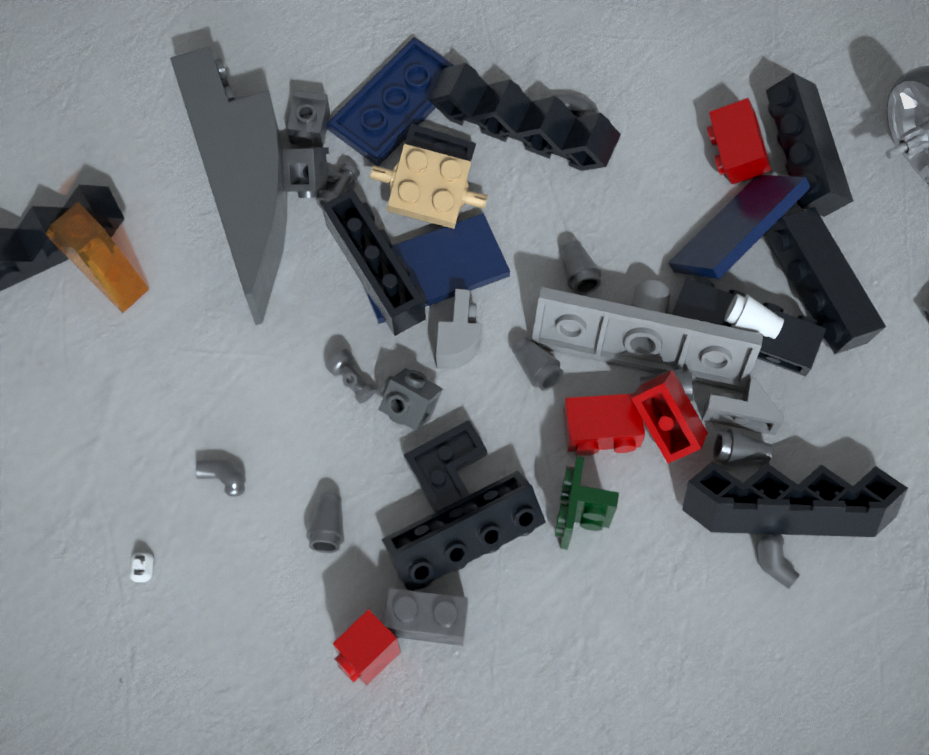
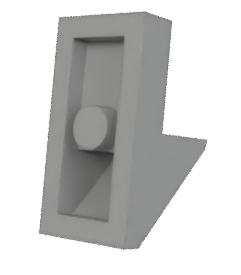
M751 376L743 394V401L728 393L710 394L704 406L702 421L775 435L783 424L784 415L756 379Z

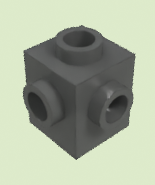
M404 368L394 377L390 375L383 383L380 390V395L383 396L378 410L388 415L393 422L406 425L417 431L431 419L443 388L427 380V377L421 372Z

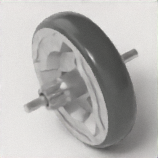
M929 65L908 71L892 86L887 101V119L890 133L896 146L887 150L886 156L891 159L902 153L920 178L929 185V111L927 106L929 107Z

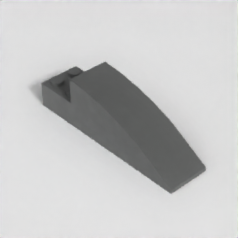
M209 46L171 57L170 60L245 298L255 325L263 323L284 251L287 225V192H284L283 147L269 90L235 100L227 80L222 59L214 60L211 47Z

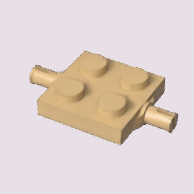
M404 144L400 161L396 164L394 170L373 164L370 179L390 184L388 212L453 229L456 225L458 213L464 204L485 209L488 198L487 194L468 190L467 177L471 161Z

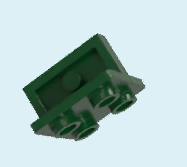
M576 456L574 467L566 466L560 500L567 501V504H560L554 537L562 538L560 549L568 550L574 522L580 523L581 528L591 531H600L603 527L609 528L618 504L619 492L580 486L584 457Z

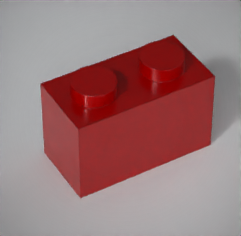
M749 98L709 112L712 125L707 126V132L712 145H717L720 154L715 155L714 158L720 175L726 174L733 185L772 171L757 115Z
M670 370L641 384L631 400L666 462L669 464L702 449L708 432L674 371Z
M634 393L565 398L563 417L567 452H577L578 455L588 456L598 453L599 450L614 449L616 453H629L635 451L637 447H641L645 437L644 422L631 400Z
M369 609L332 643L338 654L334 660L337 662L340 670L353 683L360 679L366 686L401 653L397 638Z

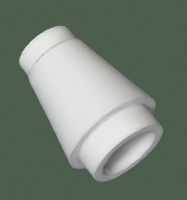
M736 294L727 309L724 321L730 323L732 328L760 333L765 337L775 339L783 326L784 319L777 316V314L748 294L745 297Z

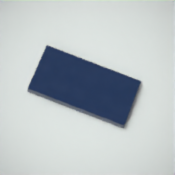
M414 37L326 123L327 130L374 165L379 166L406 139L410 124L419 126L436 108L428 99L444 68L455 65Z
M774 175L755 177L668 262L672 271L720 279L809 190L811 186L806 177Z
M484 213L457 222L454 229L443 227L392 245L393 248H391L397 258L401 257L406 263L410 272L409 278L414 286L418 284L422 288L428 300V304L425 307L455 297V289L471 291L510 277V269ZM363 286L378 324L386 322Z

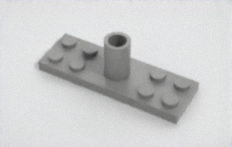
M646 280L636 286L632 306L541 287L532 342L541 348L655 373L683 368V372H692V381L744 392L762 346L763 334L667 314L671 296L670 289L662 282Z

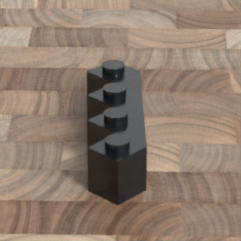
M467 63L444 68L428 99L451 122L463 126L464 122L467 121L481 126V133L506 142L508 137L526 143L525 150L548 159L551 158L552 154L570 160V167L580 171L607 167L621 136L610 120L602 113L576 118L566 107L565 103L556 96L531 101L522 91L521 87L511 79L487 84L478 75V72Z
M79 184L63 207L32 206L17 229L0 228V291L109 241L125 219L109 187Z
M712 461L688 481L682 511L714 533L876 537L897 517L908 487L877 466L852 486L822 464L799 484L768 463L742 483Z

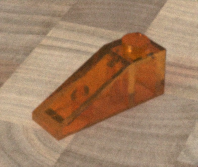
M79 202L50 225L45 235L122 314L149 290L105 229Z

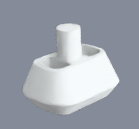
M137 552L131 557L129 577L132 581L146 582L152 577L154 561L152 554Z

